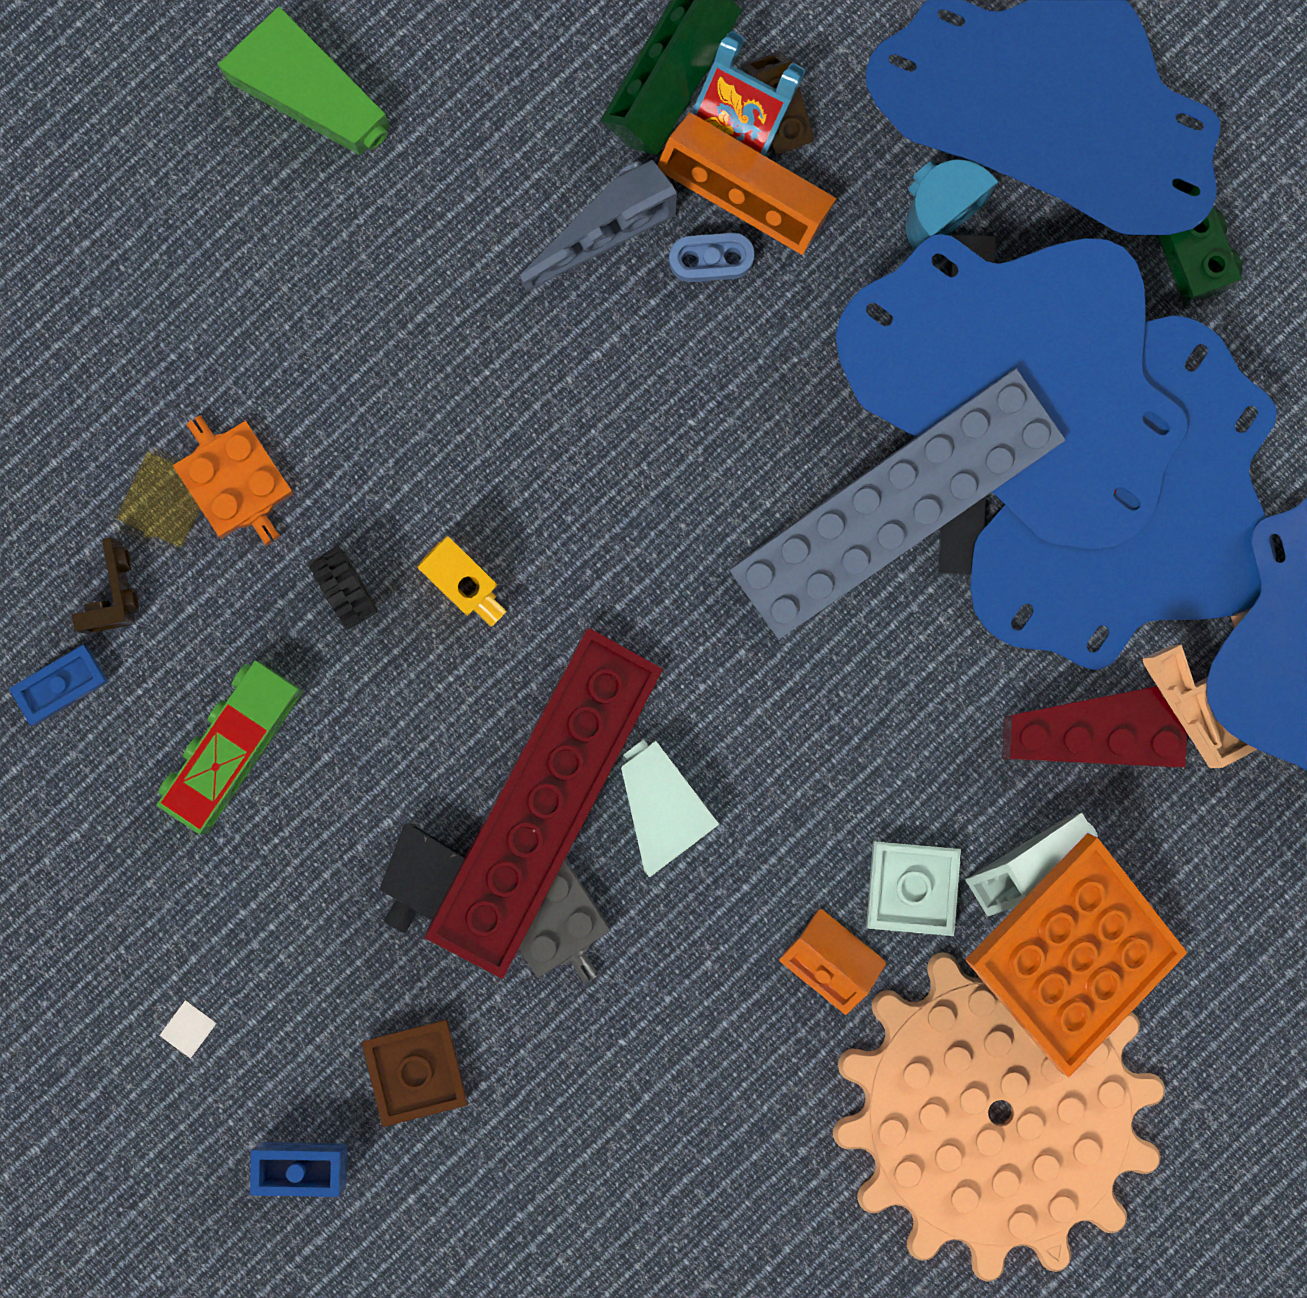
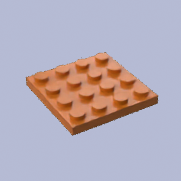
M1087 833L965 960L1058 1071L1069 1078L1187 954V951L1098 837Z

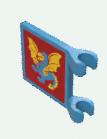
M730 31L719 45L714 63L692 114L766 157L791 100L805 75V69L795 63H791L788 69L783 72L777 89L732 66L744 43V37L734 31Z

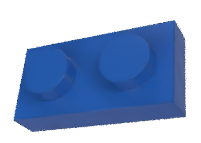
M83 644L12 686L9 690L29 725L36 726L109 683L88 645Z

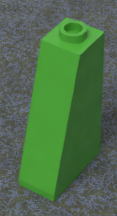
M277 7L217 64L224 77L233 86L360 156L367 149H376L388 135L387 130L390 128V124L386 114L280 7Z

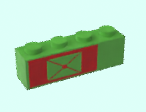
M255 660L251 666L245 664L239 670L232 682L235 690L227 702L220 700L207 719L211 723L210 727L202 738L196 736L190 742L183 754L187 761L178 774L172 772L168 775L158 791L162 797L156 806L198 834H208L304 693V690L262 662Z

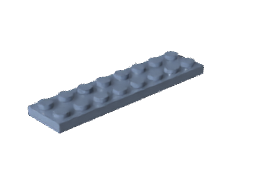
M1014 368L729 568V571L775 636L780 640L1066 440L1021 374Z

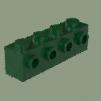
M670 0L600 121L631 149L658 155L662 146L668 141L670 132L683 110L689 105L691 97L701 79L709 71L721 41L732 31L733 25L742 11L741 8L733 0Z
M1174 179L1172 181L1173 187L1191 196H1198L1200 194V189L1191 183L1181 179ZM1214 206L1208 216L1193 229L1171 235H1156L1184 306L1229 290L1242 280L1240 273H1242L1243 267L1240 256L1235 249H1230L1225 236L1227 233L1225 218L1220 210H1215Z

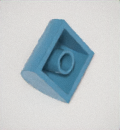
M931 160L913 176L915 181L908 188V191L914 198L907 212L905 227L907 238L912 248L915 250L923 241L933 235L951 234L984 207L998 183L994 176L979 164L966 160H951L936 165Z

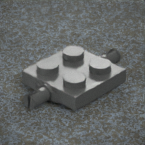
M566 858L527 931L519 950L537 978L556 966L571 962L582 979L583 984L599 975L585 952L594 941L612 929Z

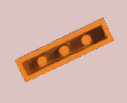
M689 112L669 137L657 165L665 175L801 255L805 253L822 228L837 199Z

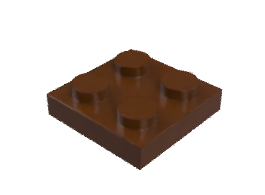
M448 1018L362 1041L382 1127L468 1105L469 1102Z

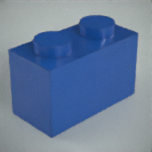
M260 1142L251 1150L250 1196L339 1197L346 1188L347 1143Z

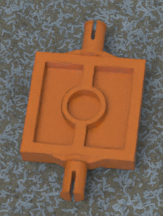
M202 415L195 417V420L203 433H200L193 420H190L186 426L198 441L199 446L192 454L172 466L220 540L239 528L252 525L265 546L272 542L264 528L268 530L273 540L276 541L280 534H278L267 515H269L275 505L293 495V492L246 420L228 432L215 436Z

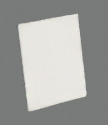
M185 1000L159 1036L191 1059L216 1023Z

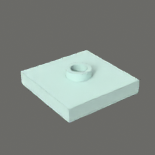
M873 841L866 928L954 936L961 849Z

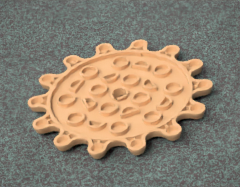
M945 952L937 953L928 961L927 972L930 979V991L923 1000L909 1002L891 990L880 991L873 998L872 1012L885 1029V1038L881 1046L873 1051L848 1049L838 1059L840 1074L845 1079L862 1087L866 1100L860 1112L840 1118L833 1127L834 1140L844 1149L866 1150L875 1160V1171L871 1178L860 1186L857 1200L860 1207L869 1213H879L895 1205L903 1206L909 1210L913 1218V1227L907 1239V1248L915 1259L921 1261L929 1260L938 1253L943 1244L951 1240H959L970 1248L972 1270L983 1281H994L1001 1276L1008 1252L1017 1246L1032 1248L1043 1267L1047 1270L1054 1272L1062 1271L1071 1260L1068 1233L1074 1224L1080 1221H1089L1106 1233L1119 1232L1127 1222L1126 1210L1113 1193V1185L1116 1178L1120 1174L1130 1171L1140 1174L1152 1173L1159 1166L1161 1158L1159 1150L1154 1144L1136 1135L1132 1122L1138 1110L1158 1104L1163 1099L1165 1094L1164 1083L1155 1074L1133 1073L1123 1064V1049L1138 1035L1140 1030V1022L1133 1012L1122 1021L1068 1078L1058 1071L980 977L972 978L967 976L961 970L956 958L951 954ZM1004 1100L1011 1105V1115L1005 1121V1124H996L989 1119L988 1110L995 1101Z

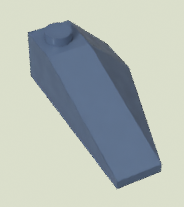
M653 160L643 165L641 161H637L620 170L618 173L620 177L614 179L520 274L521 283L526 292L676 216L677 193Z

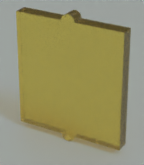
M147 451L116 519L144 531V536L147 538L155 536L182 548L200 508L172 465L175 463Z

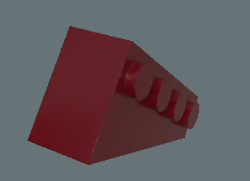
M1158 686L1005 716L1002 760L1181 768L1186 767L1187 732Z

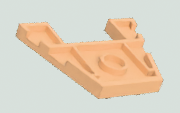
M1251 608L1231 616L1234 628ZM1182 644L1168 646L1142 659L1147 671L1209 768H1223L1257 750L1231 735L1216 720L1207 702L1206 683L1208 677L1194 684Z

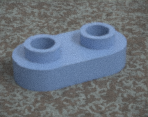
M738 233L686 236L677 240L669 253V265L672 273L678 279L685 282L737 279L749 272L754 261V248L751 242L745 236ZM729 252H736L740 256V261L737 264H729L724 258L725 255ZM687 255H693L698 259V264L690 268L686 267L682 260Z

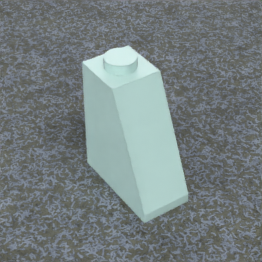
M642 740L623 755L628 762L621 769L644 871L651 877L717 827L719 823L657 741L648 746L645 740Z
M1082 813L1059 821L965 880L987 917L1015 908L1087 833L1098 837L1097 832L1087 822Z

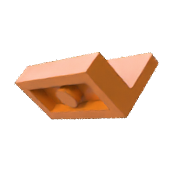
M819 909L814 914L804 931L792 942L779 959L783 965L845 1015L868 995L886 965V961L822 909Z

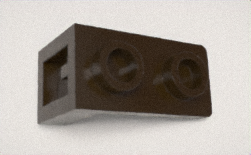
M777 51L740 66L744 73L777 89L783 72L788 69L792 61L781 51ZM798 87L772 141V150L777 155L809 144L814 140L800 87Z
M113 537L103 538L102 542L114 606H110V601H98L83 605L85 612L71 614L75 632L90 634L136 625L134 614L139 613V602L135 589L129 588L126 573L132 569L128 548L121 546V542Z

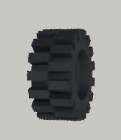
M339 545L308 562L315 580L327 598L326 600L347 630L378 613V609L369 591L363 584L361 577Z

